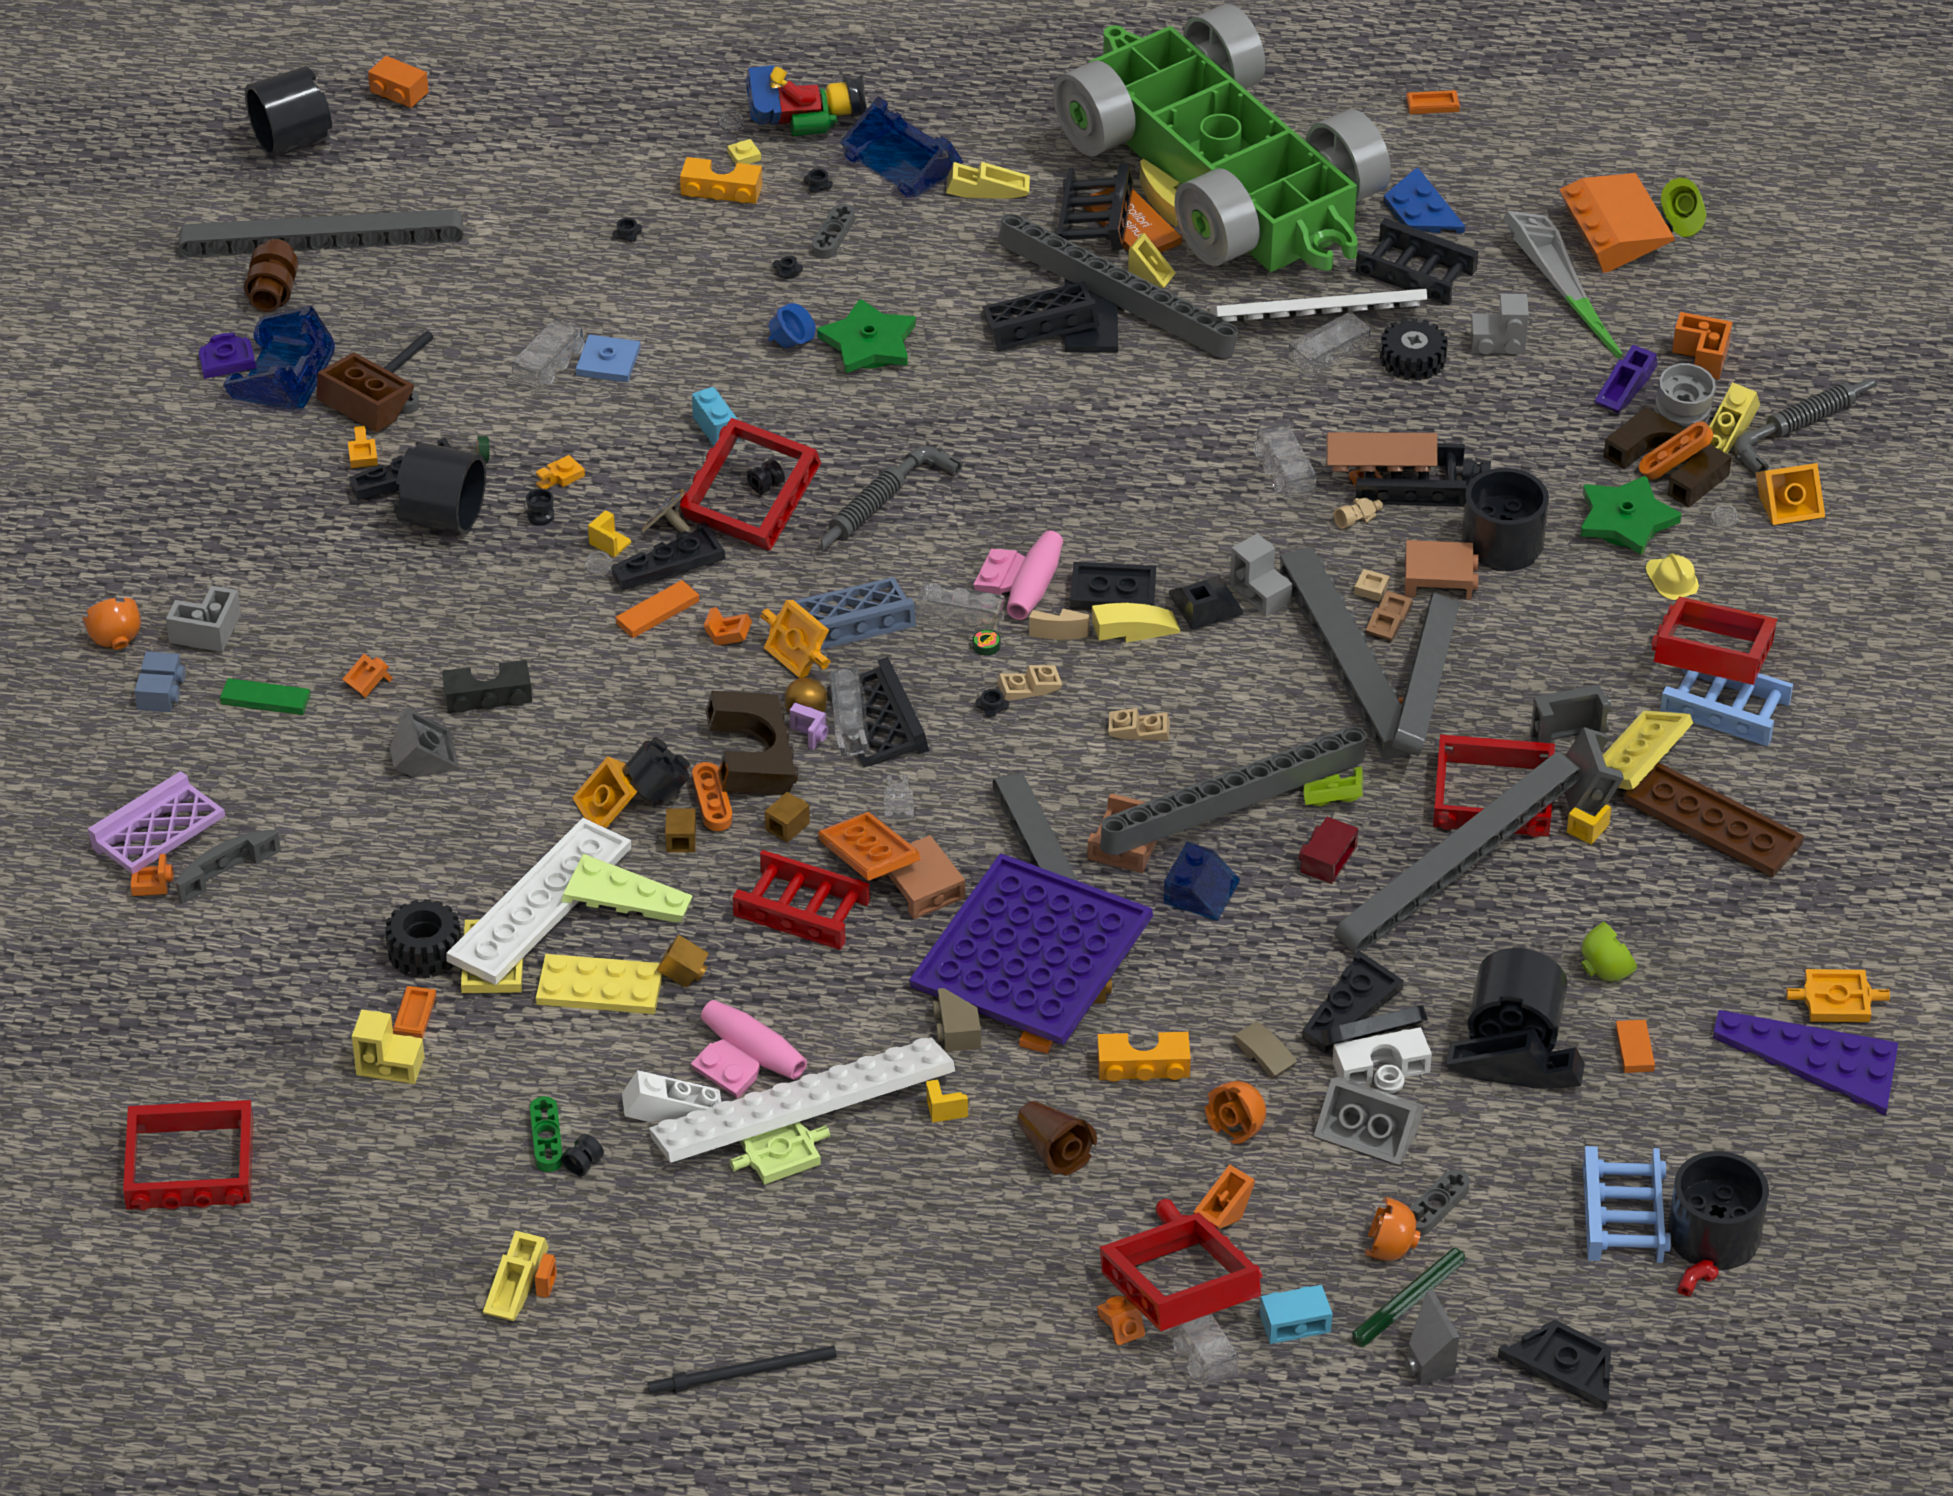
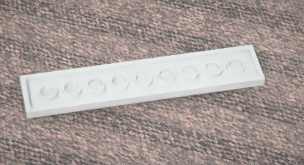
M932 1037L920 1038L915 1040L913 1044L903 1047H892L884 1053L875 1056H864L856 1062L847 1065H835L828 1071L819 1074H807L800 1080L790 1083H779L773 1086L772 1089L762 1092H751L743 1098L734 1101H723L715 1107L703 1111L695 1110L688 1113L687 1116L678 1119L663 1120L658 1125L649 1127L650 1134L658 1148L669 1162L672 1163L955 1072L954 1061Z

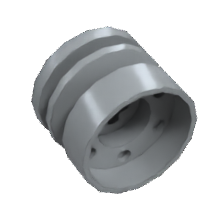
M1679 363L1669 366L1662 372L1659 379L1653 411L1683 429L1699 421L1708 424L1712 409L1711 404L1716 389L1715 379L1707 370L1694 364Z

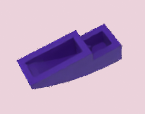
M1632 344L1623 360L1619 359L1596 397L1595 404L1618 413L1621 412L1644 386L1657 367L1656 353Z

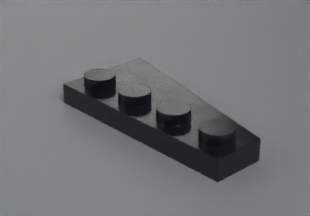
M446 437L437 441L438 446L451 448ZM403 456L392 459L391 464L387 467L377 465L349 477L350 487L357 500L370 499L376 495L399 491V485L396 484Z
M704 521L698 524L697 530L691 533L683 531L676 535V540L668 544L664 542L653 546L652 552L648 554L640 552L611 567L613 577L621 589L624 590L654 580H661L674 574L684 573L694 568L711 565L726 558L725 550Z
M1358 950L1353 957L1351 965L1346 967L1341 974V979L1337 985L1333 986L1329 991L1324 1004L1318 1007L1304 1027L1302 1038L1323 1053H1326L1334 1045L1325 1047L1321 1031L1367 1019L1403 989L1404 980Z

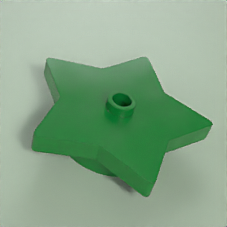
M859 299L846 319L818 327L817 338L839 350L846 373L859 368H879L888 364L907 366L908 355L904 340L916 327V317L883 314L864 300Z
M1642 476L1619 487L1583 485V496L1590 509V513L1581 526V537L1602 538L1609 543L1627 546L1638 554H1643L1649 540L1655 536L1656 532L1681 523L1682 513L1655 499L1646 476Z

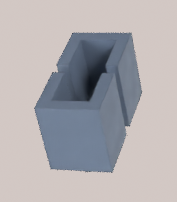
M146 651L141 673L139 674L134 691L137 710L171 712L173 703L179 701V682L183 683L186 675L185 666L181 665L180 654Z

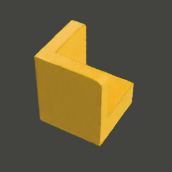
M606 510L588 524L589 544L614 558L631 544V539L615 531L614 514Z
M1606 804L1595 817L1574 807L1568 815L1567 833L1592 845L1610 824L1612 807Z
M938 1080L926 1081V1101L932 1123L968 1117V1098L966 1094L957 1092L942 1095Z

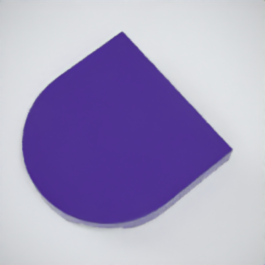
M235 333L215 335L209 339V343L199 349L204 379L257 368L250 340L246 337H237Z

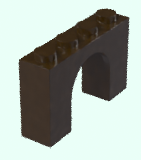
M1645 407L1605 438L1603 457L1625 470L1641 456L1653 451L1684 429ZM1709 444L1686 459L1687 463L1670 476L1667 495L1688 508L1729 476L1732 457Z
M711 691L705 711L709 730L744 733L758 739L767 748L766 751L762 752L724 751L718 770L722 792L784 795L786 792L790 793L792 785L796 784L798 780V768L794 767L793 764L794 751L793 747L789 746V728L784 724L785 711L784 707L780 706L778 695Z

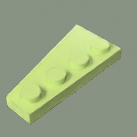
M583 854L563 893L561 902L572 903V900L586 902L588 907L598 908L599 905L615 907L616 912L627 914L628 911L642 912L643 917L670 922H682L691 903L692 895Z

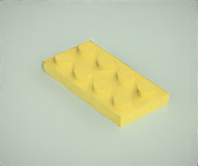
M1643 711L1603 754L1607 767L1622 771L1624 779L1618 788L1630 790L1639 785V782L1669 752V749L1693 724L1690 714Z
M545 954L536 995V1005L655 1014L663 976L662 973L656 970L660 963Z

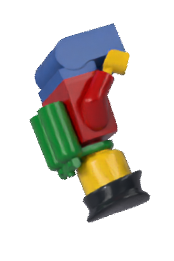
M774 65L748 68L745 83L750 116L759 125L769 122L771 125L790 123L792 137L827 133L829 128L834 127L835 123H838L836 116L850 115L851 117L861 115L866 119L868 117L862 75L856 79L843 76L842 82L828 84L825 90L823 88L819 89L818 85L796 86L790 80L787 82L784 80L787 72L779 67L774 68Z

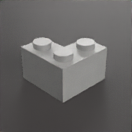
M1500 294L1499 314L1472 313L1470 330L1472 353L1525 354L1529 317L1527 294Z
M1257 533L1232 547L1230 587L1266 617L1291 603L1292 583L1287 577L1282 576L1274 569L1275 548L1269 541H1266Z
M211 586L202 604L175 600L166 617L169 643L223 652L241 615L238 590Z

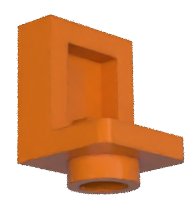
M714 607L710 608L704 622V628L715 645L739 643L745 640L752 620L748 614L723 618L718 608Z
M159 854L158 866L144 867L132 874L130 887L132 896L168 893V883L173 882L174 872L173 865L167 864L166 854Z
M1125 1296L1111 1297L1106 1303L1096 1306L1100 1319L1111 1327L1114 1342L1117 1345H1122L1145 1336L1141 1312Z

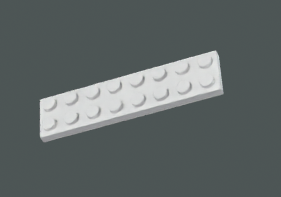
M1418 289L1210 307V313L1226 322L1237 321V316L1242 315L1245 321L1263 319V314L1267 313L1270 314V318L1288 317L1291 311H1296V316L1316 314V309H1322V314L1342 312V307H1348V312L1368 310V305H1374V310L1394 308V303H1399L1400 308L1420 306L1421 300H1427V290Z
M582 818L446 953L447 962L496 985L579 902L572 900V903L561 902L582 855L586 854L615 865L631 849V840Z

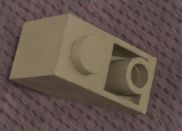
M938 988V1001H933L934 1019H940V1023L936 1024L937 1041H943L945 1052L981 1049V1028L977 1007L945 988Z

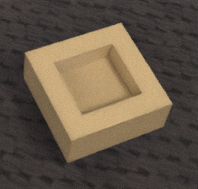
M1363 569L1354 587V595L1380 602L1389 586L1390 576Z

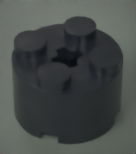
M654 737L651 741L647 740L640 746L624 765L622 771L624 776L628 773L633 778L630 784L642 796L654 803L658 799L663 800L662 805H667L688 781L690 775L687 769L690 767V763L683 756L674 755L667 749L668 747L664 741Z

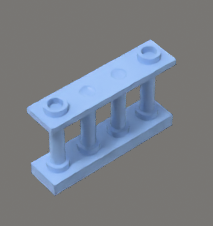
M1682 669L1681 672L1686 675L1679 688L1665 687L1662 693L1660 712L1690 714L1693 723L1768 746L1772 739L1774 720H1771L1770 717L1778 703L1789 706L1793 684L1759 673L1754 685ZM1697 677L1713 682L1705 698L1689 693ZM1724 686L1739 690L1732 707L1716 702ZM1750 695L1767 699L1759 715L1743 711Z
M1585 1146L1583 1179L1588 1261H1600L1602 1250H1607V1247L1656 1248L1657 1263H1663L1664 1253L1670 1252L1671 1235L1670 1233H1665L1662 1180H1665L1666 1162L1660 1161L1659 1148H1653L1651 1164L1604 1162L1603 1159H1598L1597 1146ZM1603 1175L1651 1176L1652 1187L1605 1186V1183H1599V1178H1603ZM1605 1198L1653 1200V1211L1606 1210V1207H1601V1201L1604 1202ZM1606 1222L1654 1224L1655 1236L1608 1234V1231H1602V1225L1606 1226Z

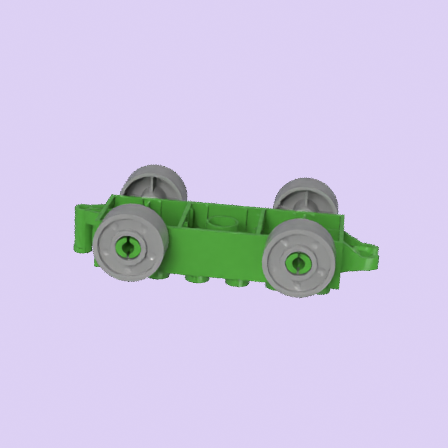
M1222 4L1189 19L1184 27L1183 35L1172 26H1168L1142 38L1127 32L1121 26H1109L1105 28L1103 33V55L1088 61L1083 66L1060 75L1054 83L1053 100L1058 120L1070 142L1080 152L1087 156H1096L1126 143L1142 159L1147 160L1180 182L1174 200L1179 228L1194 254L1204 263L1211 266H1219L1248 252L1270 272L1283 268L1301 258L1314 268L1329 271L1333 268V252L1323 248L1333 243L1341 246L1345 258L1355 259L1357 256V236L1354 233L1356 202L1384 190L1391 176L1390 158L1385 142L1373 122L1362 112L1355 109H1347L1312 125L1305 141L1245 90L1262 80L1265 73V54L1254 25L1242 10L1232 4Z

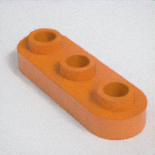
M1703 421L1690 425L1645 455L1639 463L1640 472L1649 480L1660 478L1672 468L1707 447L1713 438L1712 429Z
M702 762L695 765L692 769V784L702 820L708 829L723 831L732 824V809L727 792H722L718 773L719 767L710 762Z

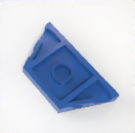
M1419 168L1414 169L1384 195L1383 202L1401 224L1430 233H1440L1441 229L1456 230V233L1465 232V225Z

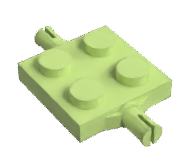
M799 1121L740 1140L739 1142L746 1154L729 1159V1163L733 1171L751 1166L757 1171L765 1185L821 1165V1156L816 1150L814 1142L830 1138V1132L826 1125L809 1131Z

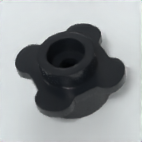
M813 169L804 177V183L808 184L810 192L830 189L833 186V182L828 180V172L824 169Z
M622 218L617 222V230H614L612 234L616 239L622 238L633 242L637 240V234L642 231V226L637 224V221L633 218Z
M795 256L783 257L781 260L773 262V268L777 269L778 275L784 279H792L803 271V266L797 263Z
M988 689L981 694V698L976 699L975 705L978 708H982L986 716L994 717L997 712L1009 708V701L1004 700V695L1001 691Z

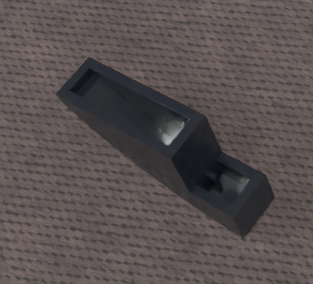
M1535 1028L1450 1042L1446 1065L1450 1070L1483 1081L1537 1089L1581 1086L1585 1063L1576 1047L1548 1052Z

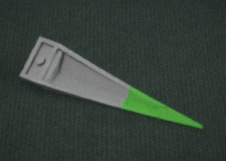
M1507 211L1503 220L1510 227L1509 230L1515 235L1513 239L1614 356L1620 359L1622 352L1602 324L1587 298L1571 264L1559 230L1547 216Z

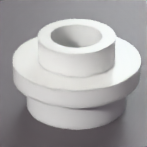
M1384 1065L1375 1073L1374 1085L1380 1091L1395 1093L1402 1089L1404 1076L1397 1066Z

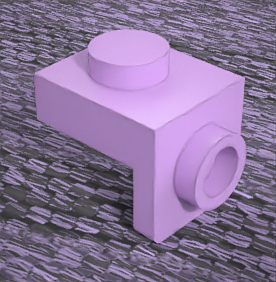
M794 703L790 709V729L808 735V749L814 750L819 741L824 742L828 734L826 713Z

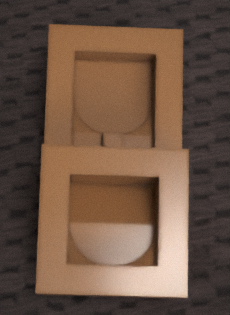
M1386 590L1379 608H1375L1366 628V633L1392 641L1413 605L1412 598Z

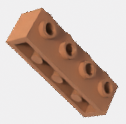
M1326 433V467H1332V472H1348L1349 467H1359V472H1376V467H1387V472H1403V467H1414V472H1431V467L1437 466V433Z

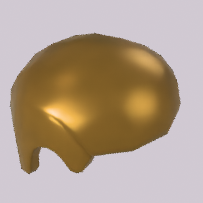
M809 677L792 681L785 692L786 711L790 714L791 707L794 703L825 712L827 704L826 688L820 681Z

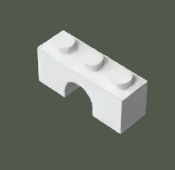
M1420 1027L1334 1044L1332 1063L1338 1077L1362 1085L1372 1084L1373 1066L1378 1063H1388L1397 1066L1404 1077L1430 1073L1432 1053Z

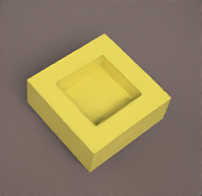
M751 139L727 146V152L735 164H750L761 160V153Z

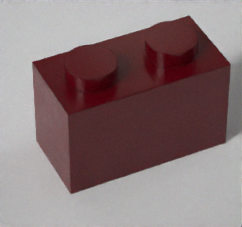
M1327 816L1321 826L1317 825L1314 828L1308 845L1304 844L1299 852L1298 860L1301 861L1300 872L1333 884L1357 848L1359 828Z

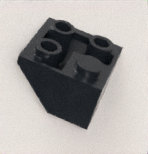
M1220 575L1169 590L1170 597L1192 630L1243 615L1242 608Z

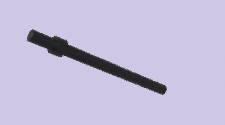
M833 1345L686 1374L683 1371L673 1373L672 1377L647 1382L649 1394L675 1390L676 1393L686 1391L690 1386L837 1358V1354Z

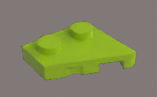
M1362 766L1353 768L1354 775L1340 779L1339 774H1334L1324 779L1304 784L1305 805L1324 806L1329 804L1330 801L1352 802L1357 800L1358 797H1363L1364 775Z

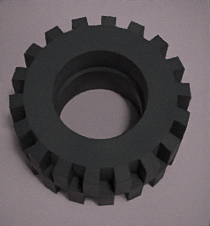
M424 899L423 902L414 900L409 905L406 903L401 905L400 910L395 909L391 913V917L386 921L387 927H385L389 961H392L393 967L395 969L399 968L403 974L410 972L411 977L416 978L418 974H423V978H430L431 973H435L438 976L442 974V969L449 971L453 968L452 964L447 962L446 953L461 939L460 921H458L456 912H452V908L448 905L443 906V902H431V899Z

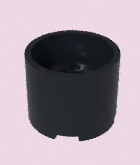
M307 66L247 84L245 87L246 109L258 143L270 158L331 139L328 134V129L332 128L329 106L324 92L321 93L319 87L313 82V80H316L315 74Z
M416 441V447L414 449L408 448L396 480V484L399 485L398 494L400 498L394 504L397 519L403 523L467 535L476 522L483 504L486 488V463L484 457L476 453Z
M1495 468L1476 475L1466 488L1461 542L1473 543V554H1478V562L1496 568L1495 571H1516L1532 565L1544 549L1549 503L1547 488L1534 475L1514 468Z
M1508 948L1488 955L1481 962L1477 973L1468 1016L1469 1038L1473 1039L1535 1028L1546 1050L1551 1052L1556 1045L1568 985L1562 968L1550 957L1529 949Z
M1709 1151L1697 1154L1680 1166L1674 1181L1668 1233L1671 1235L1673 1249L1689 1263L1692 1261L1699 1263L1702 1260H1709L1713 1262V1265L1718 1270H1728L1747 1263L1755 1256V1252L1758 1250L1762 1239L1769 1197L1768 1181L1760 1168L1743 1156L1724 1151Z

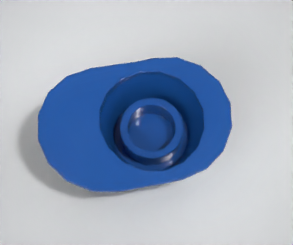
M789 303L780 307L768 323L771 333L768 341L775 340L783 348H791L812 340L816 330L812 316L805 308L796 303Z

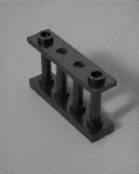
M1129 163L1119 164L1118 173L1113 178L1077 180L1074 168H1069L1067 179H1063L1064 197L1058 228L1054 229V234L1068 241L1106 238V240H1110L1112 250H1123L1134 185ZM1115 189V191H1111V194L1077 196V192L1080 190ZM1112 205V208H1108V211L1074 213L1075 207ZM1109 221V224L1101 228L1071 230V225L1074 223Z
M1384 218L1380 223V244L1372 254L1358 250L1355 269L1356 272L1364 276L1378 279L1405 290L1426 289L1427 298L1450 305L1452 302L1453 281L1460 272L1473 276L1477 271L1479 251ZM1390 247L1403 251L1395 263L1382 258ZM1415 255L1427 259L1418 271L1405 267ZM1437 264L1450 268L1442 280L1429 275Z
M1437 443V466H1445L1446 480H1429V472H1418V479H1402V472H1391V479L1375 478V472H1364V478H1356L1355 499L1367 498L1372 502L1380 500L1383 505L1464 507L1466 481L1457 480L1456 466H1463L1465 444Z

